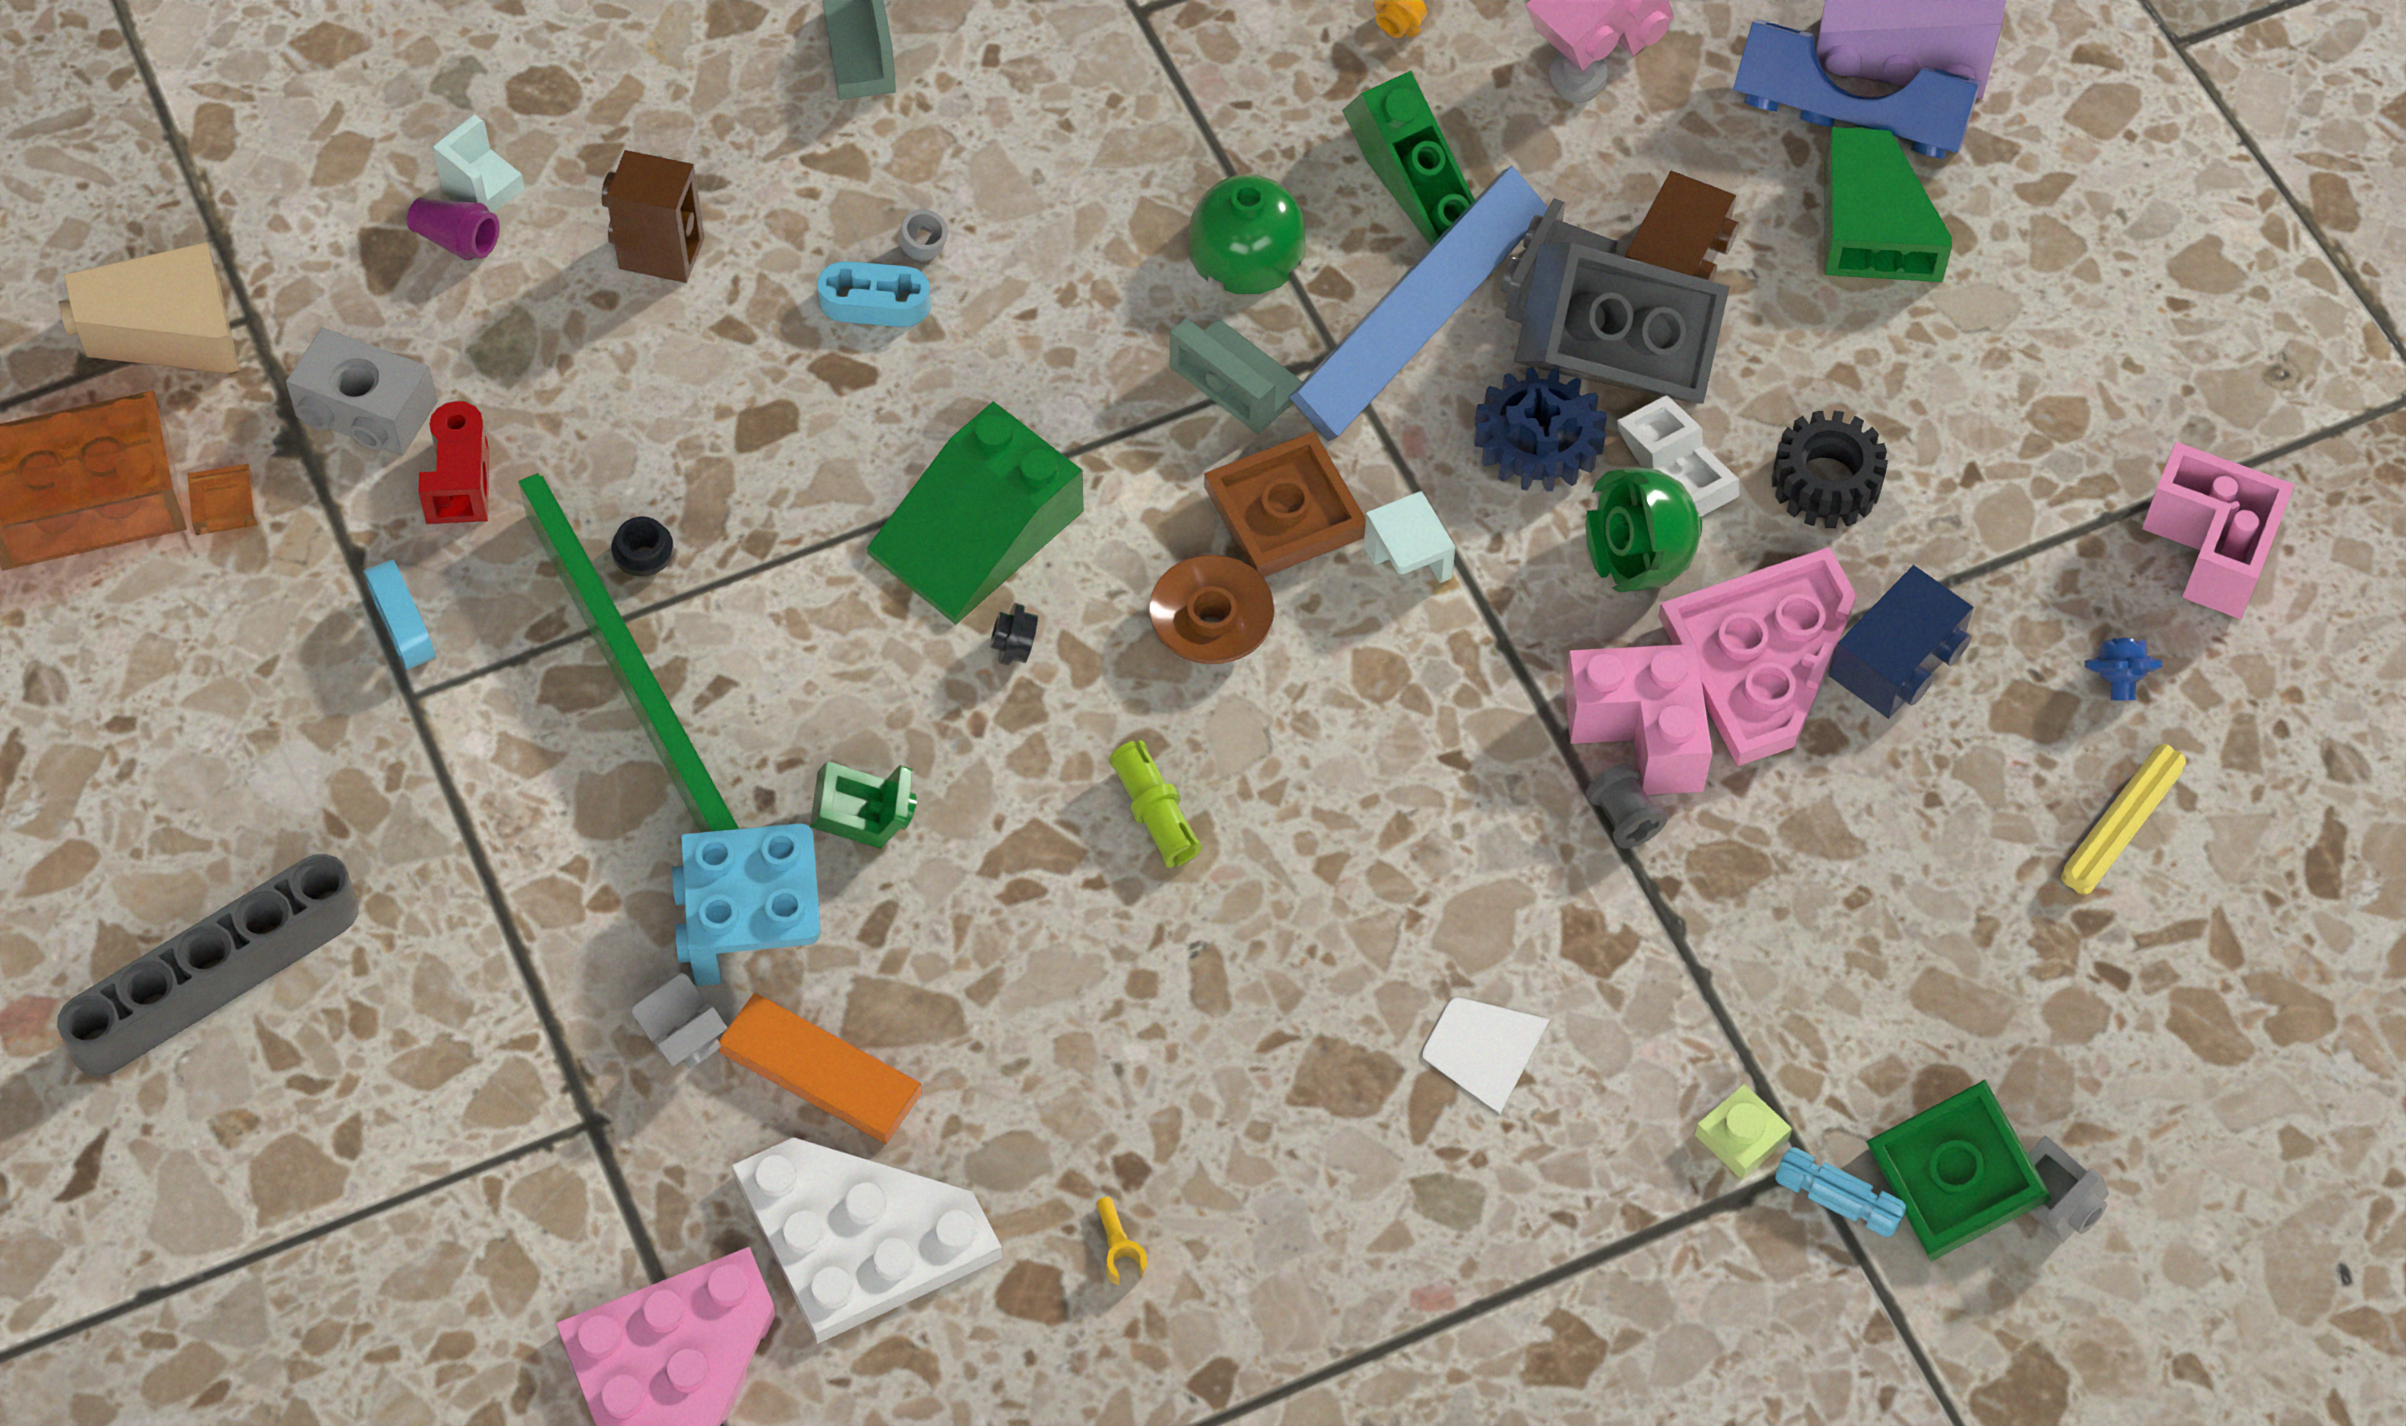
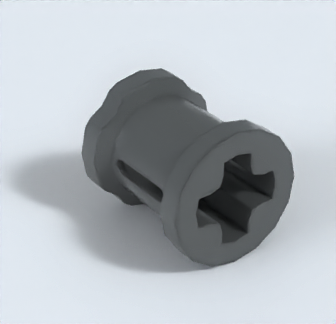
M1623 763L1604 771L1589 785L1586 791L1591 804L1601 806L1615 829L1613 839L1617 846L1622 849L1636 847L1647 842L1657 835L1668 821L1667 814L1663 808L1653 806L1639 784L1641 774L1636 765H1629L1628 763Z

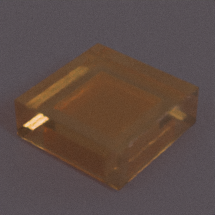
M249 464L187 473L191 520L196 535L258 526L253 475Z

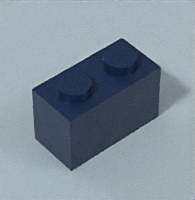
M1913 564L1837 643L1829 677L1889 719L1905 702L1913 706L1923 697L1933 682L1934 675L1932 673L1943 662L1951 666L1961 657L1972 638L1966 631L1974 607Z

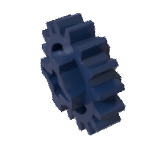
M1533 367L1527 368L1526 378L1520 382L1510 373L1505 374L1502 390L1489 386L1486 389L1484 404H1478L1476 408L1474 446L1483 448V465L1490 466L1499 463L1498 479L1504 482L1514 474L1520 476L1521 489L1526 491L1532 485L1533 480H1542V484L1547 492L1553 491L1556 478L1562 477L1571 486L1577 484L1579 469L1591 473L1595 469L1596 456L1602 455L1606 439L1604 431L1607 416L1606 412L1596 411L1598 395L1594 392L1581 396L1582 380L1578 377L1570 380L1567 384L1559 382L1558 369H1552L1547 379H1539Z

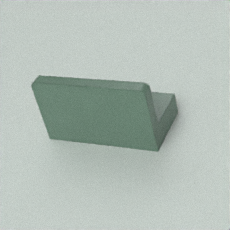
M823 0L824 17L839 100L895 93L893 48L884 0Z
M1185 318L1170 331V368L1257 435L1294 403L1288 396L1303 381L1224 321L1216 320L1208 328L1202 330L1188 318Z

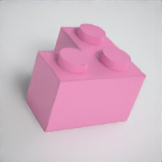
M1530 0L1525 5L1536 31L1581 71H1584L1595 60L1598 61L1608 56L1617 43L1634 57L1646 45L1650 46L1658 42L1667 32L1670 22L1675 18L1669 0Z
M2175 442L2142 529L2200 550L2182 598L2242 620L2295 484Z
M1696 644L1570 650L1564 684L1570 744L1633 741L1636 765L1641 774L1639 784L1646 795L1704 792L1712 757V748Z

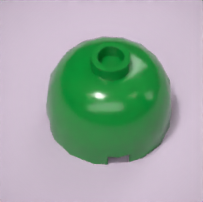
M1235 175L1220 180L1200 197L1192 213L1189 223V257L1201 277L1208 281L1209 275L1214 280L1224 283L1225 291L1234 294H1261L1279 288L1290 279V272L1297 267L1298 263L1301 265L1305 257V222L1303 213L1290 192L1272 179L1259 175Z
M1631 468L1607 471L1595 483L1592 493L1602 492L1598 500L1597 510H1587L1585 521L1587 547L1594 569L1601 578L1608 577L1611 573L1617 584L1612 589L1617 592L1650 590L1669 585L1690 567L1699 546L1702 520L1693 498L1680 481L1657 469Z

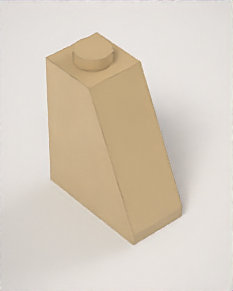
M208 242L64 274L69 299L58 301L62 321L67 336L79 335L86 357L220 373L240 371L220 280Z

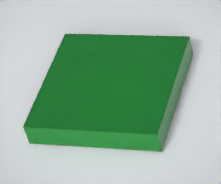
M1986 1079L1866 1141L1895 1197L1905 1203V1215L1931 1262L2052 1200L2048 1189Z

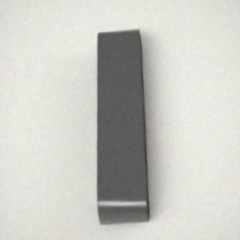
M315 854L304 858L73 997L61 1009L58 1015L57 1028L75 1066L83 1073L92 1076H105L113 1073L345 932L354 924L359 910V904L345 864L337 857L328 854ZM336 891L333 895L323 900L313 899L322 892ZM279 925L270 933L256 934L266 926ZM210 960H222L219 964L210 969H199L204 963ZM155 994H164V996L155 1003L149 1005H141L142 1002L150 996H153ZM97 1029H106L98 1038L83 1041L84 1037L90 1032Z

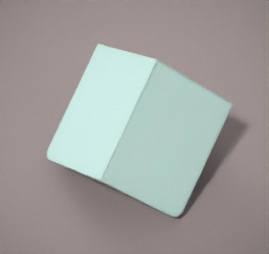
M476 115L471 116L432 146L442 191L454 201L482 203L488 208L489 212L495 213L525 189L522 174L490 149L485 122Z
M1422 491L1366 512L1364 548L1374 565L1390 560L1399 574H1406L1429 565L1439 583L1452 579L1455 545Z

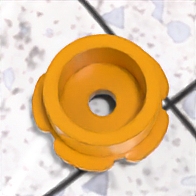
M1374 0L1373 2L1374 9L1377 12L1375 16L1376 23L1386 34L1394 38H1401L1404 34L1409 37L1419 35L1421 32L1419 26L1427 16V8L1422 0Z

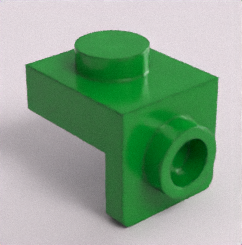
M827 761L817 772L810 828L881 849L900 829L905 830L913 818L917 802L916 794L910 792L913 770L899 765L887 779Z

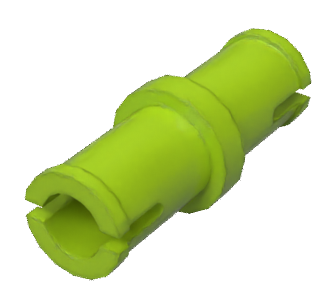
M1138 740L1136 744L1134 741H1130L1117 748L1108 760L1132 800L1130 812L1135 821L1145 824L1167 867L1172 868L1175 864L1178 867L1188 863L1203 848L1200 840L1194 835L1178 806L1181 797L1176 787L1171 783L1166 784L1143 740Z

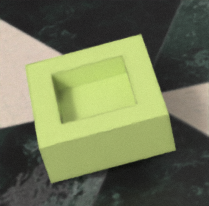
M1743 1084L1697 1124L1695 1136L1741 1180H1744L1789 1140L1792 1128L1750 1088Z

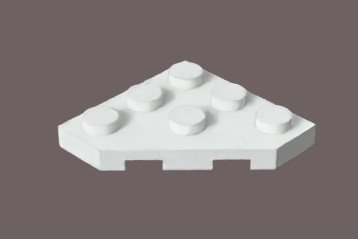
M794 1137L732 1165L734 1177L817 1344L1003 1259L1002 1246L972 1191Z

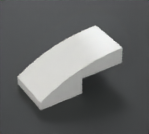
M1668 395L1617 420L1618 431L1642 468L1657 469L1680 481L1693 498L1701 517L1740 496L1739 478L1703 446L1702 427Z

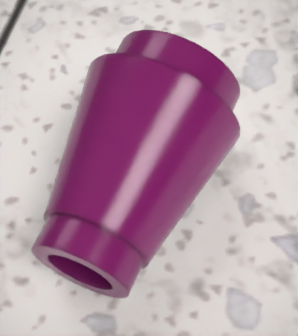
M420 197L411 204L407 214V225L412 232L418 233L464 260L487 257L493 251L499 237V220L482 203L425 199Z

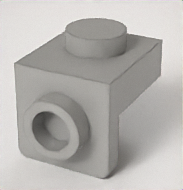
M684 973L677 974L631 1007V1013L664 1061L672 1067L683 1060L688 1068H692L708 1058L722 1046L716 1037L728 1029L714 1007L705 1002L690 978Z
M2045 1135L2028 1153V1156L2048 1189L2052 1200L2027 1213L2064 1243L2075 1230L2079 1234H2083L2094 1226L2107 1207V1203L2104 1200L2109 1193L2103 1177L2093 1168L2087 1171Z

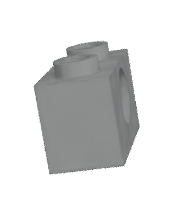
M324 327L320 328L286 380L296 417H299L308 426L318 430L329 428L353 437L355 441L368 449L379 450L382 448L401 456L405 454L438 402L429 366Z

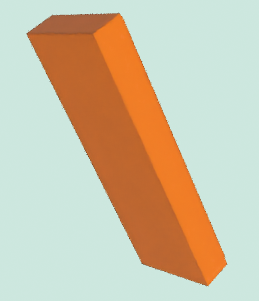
M756 992L751 995L719 1040L722 1045L719 1048V1053L885 1145L890 1141L922 1094L921 1083Z

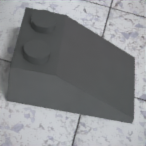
M1571 242L1540 244L1514 362L1546 371L1558 369L1559 374L1574 378L1578 377L1588 381L1663 397L1668 395L1673 399L1704 404L1730 286Z

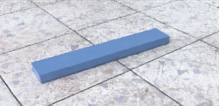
M1513 166L1503 170L1288 397L1328 441L1338 437L1525 237L1532 218L1536 214L1544 217L1548 206Z

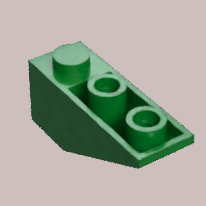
M1410 70L1362 92L1342 112L1367 163L1430 246H1432L1475 199Z

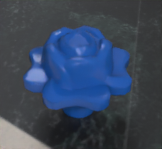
M2113 638L2103 641L2098 650V657L2085 660L2084 667L2093 672H2098L2104 680L2111 682V700L2131 701L2136 700V682L2147 676V672H2154L2162 668L2163 661L2147 656L2145 640L2141 639L2137 642L2133 638Z

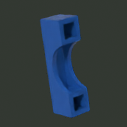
M1757 19L1751 24L1733 90L1746 93L1744 103L1757 108L1777 112L1779 103L1800 108L1802 110L1799 118L1817 125L1833 127L1835 119H1839L1866 129L1889 130L1895 136L1913 140L1911 150L1927 156L1945 159L1947 150L1958 153L1962 148L1982 81L1930 66H1924L1907 86L1894 93L1876 97L1856 95L1839 87L1825 73L1816 53L1814 34Z

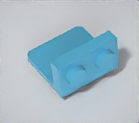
M800 823L681 834L683 866L672 867L675 905L686 906V923L675 925L676 946L679 963L691 962L695 986L722 984L720 953L811 945L819 940L821 927L813 831L808 825Z

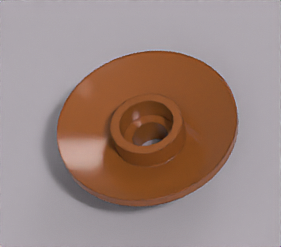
M1200 555L1175 564L1157 581L1150 598V620L1159 640L1176 655L1202 664H1223L1247 656L1264 642L1274 621V598L1266 580L1250 565L1228 556ZM1206 617H1217L1221 621L1208 623L1202 620Z

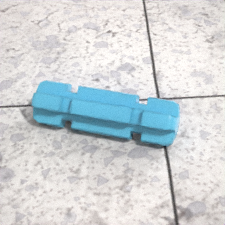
M1789 1148L1784 1154L1775 1176L1779 1184L1797 1193L1800 1192L1801 1188L1810 1192L1807 1198L1854 1222H1857L1859 1217L1868 1221L1865 1227L1884 1237H1891L1896 1232L1906 1209V1205L1902 1200L1884 1191L1878 1196L1871 1192L1873 1189L1872 1185L1826 1162L1820 1167L1813 1163L1815 1160L1814 1156L1798 1148Z

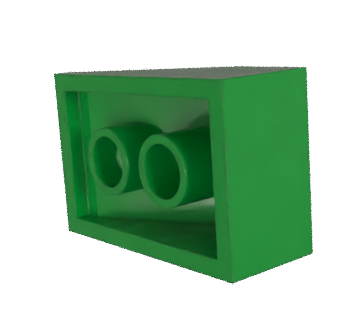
M992 401L948 440L868 545L867 554L952 623L957 625L1084 511L1083 470L996 402Z

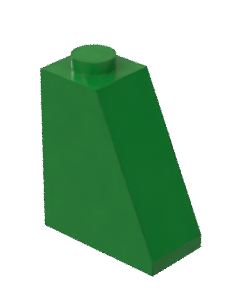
M1832 127L1824 160L1825 275L1943 282L1952 249V236L1892 132L1863 127Z

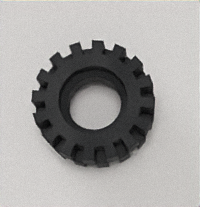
M1823 410L1812 413L1810 424L1804 416H1801L1794 421L1793 430L1787 427L1783 432L1773 466L1772 487H1777L1775 497L1779 504L1789 500L1787 513L1794 518L1801 511L1806 512L1805 524L1815 526L1817 517L1825 518V528H1836L1838 518L1842 517L1847 527L1856 523L1858 513L1865 518L1871 513L1873 503L1877 504L1887 470L1888 460H1885L1887 449L1885 443L1877 444L1879 433L1873 427L1864 433L1862 432L1864 420L1857 416H1854L1851 423L1847 424L1842 422L1844 412L1834 410L1832 420H1825ZM1817 458L1835 459L1845 464L1852 471V476L1841 481L1825 480L1814 475L1807 468L1806 464L1808 461Z

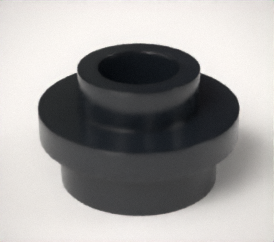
M639 516L625 521L619 527L612 539L611 551L615 564L623 572L633 576H650L660 572L670 563L674 554V544L672 536L666 527L653 518ZM641 547L651 548V550L646 552H635Z
M1014 603L1009 614L999 612L992 631L990 648L1000 650V664L1010 665L1012 660L1026 663L1030 655L1036 634L1038 615L1025 612L1023 604Z

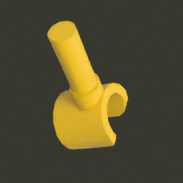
M1108 1196L1100 1198L1096 1205L1108 1237L1107 1243L1110 1248L1105 1265L1108 1280L1115 1285H1119L1120 1277L1114 1262L1118 1258L1126 1256L1136 1261L1140 1277L1143 1278L1147 1267V1254L1137 1242L1127 1239L1112 1198Z

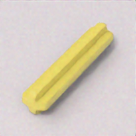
M2160 744L2155 747L2065 864L2064 871L2061 873V880L2066 886L2073 888L2081 895L2092 892L2182 774L2183 767L2186 765V759L2181 752L2175 751L2168 744Z

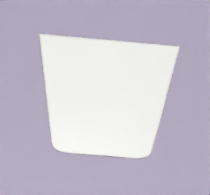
M1455 997L1448 1003L1423 1049V1058L1490 1108L1501 1114L1550 1019Z

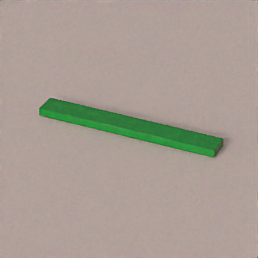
M539 473L519 480L525 513L700 832L739 829L543 475L540 476Z

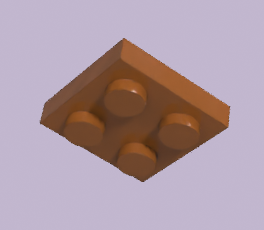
M1315 431L1204 473V488L1245 561L1259 572L1262 577L1269 576L1364 538L1366 518Z

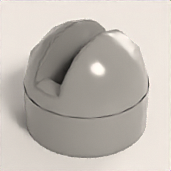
M918 209L908 213L902 221L898 234L899 245L903 254L922 263L933 260L944 248L948 236V227L944 219L933 211ZM921 229L931 233L925 245L916 242Z

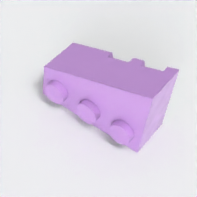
M1825 0L1816 53L1825 72L1838 76H1852L1887 82L1897 86H1907L1924 66H1930L1982 81L1977 98L1983 99L2003 23L2006 0Z

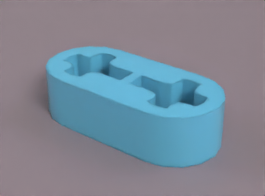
M844 261L827 266L820 273L817 280L820 308L832 320L848 323L908 327L922 322L928 316L931 309L929 281L925 274L916 268ZM842 287H853V289L849 290L847 297L836 295L840 294ZM901 292H912L907 297V302L896 301L900 297Z
M392 559L363 570L372 599L405 670L435 659L436 655L426 627L395 561Z

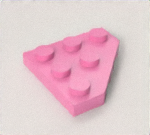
M1830 547L1660 604L1658 617L1672 644H1696L1705 706L1737 767L1795 747L1834 656L1837 643L1840 641L1851 616L1857 595Z
M747 1247L559 1321L556 1325L595 1426H720L721 1423L725 1424L748 1376L747 1368L761 1338L765 1339L776 1313L773 1301L750 1247Z

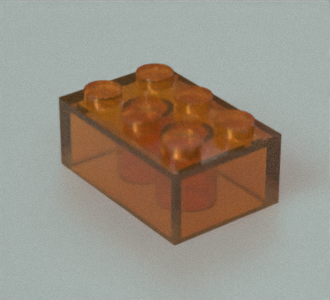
M154 390L0 423V566L2 571L187 530L169 432Z

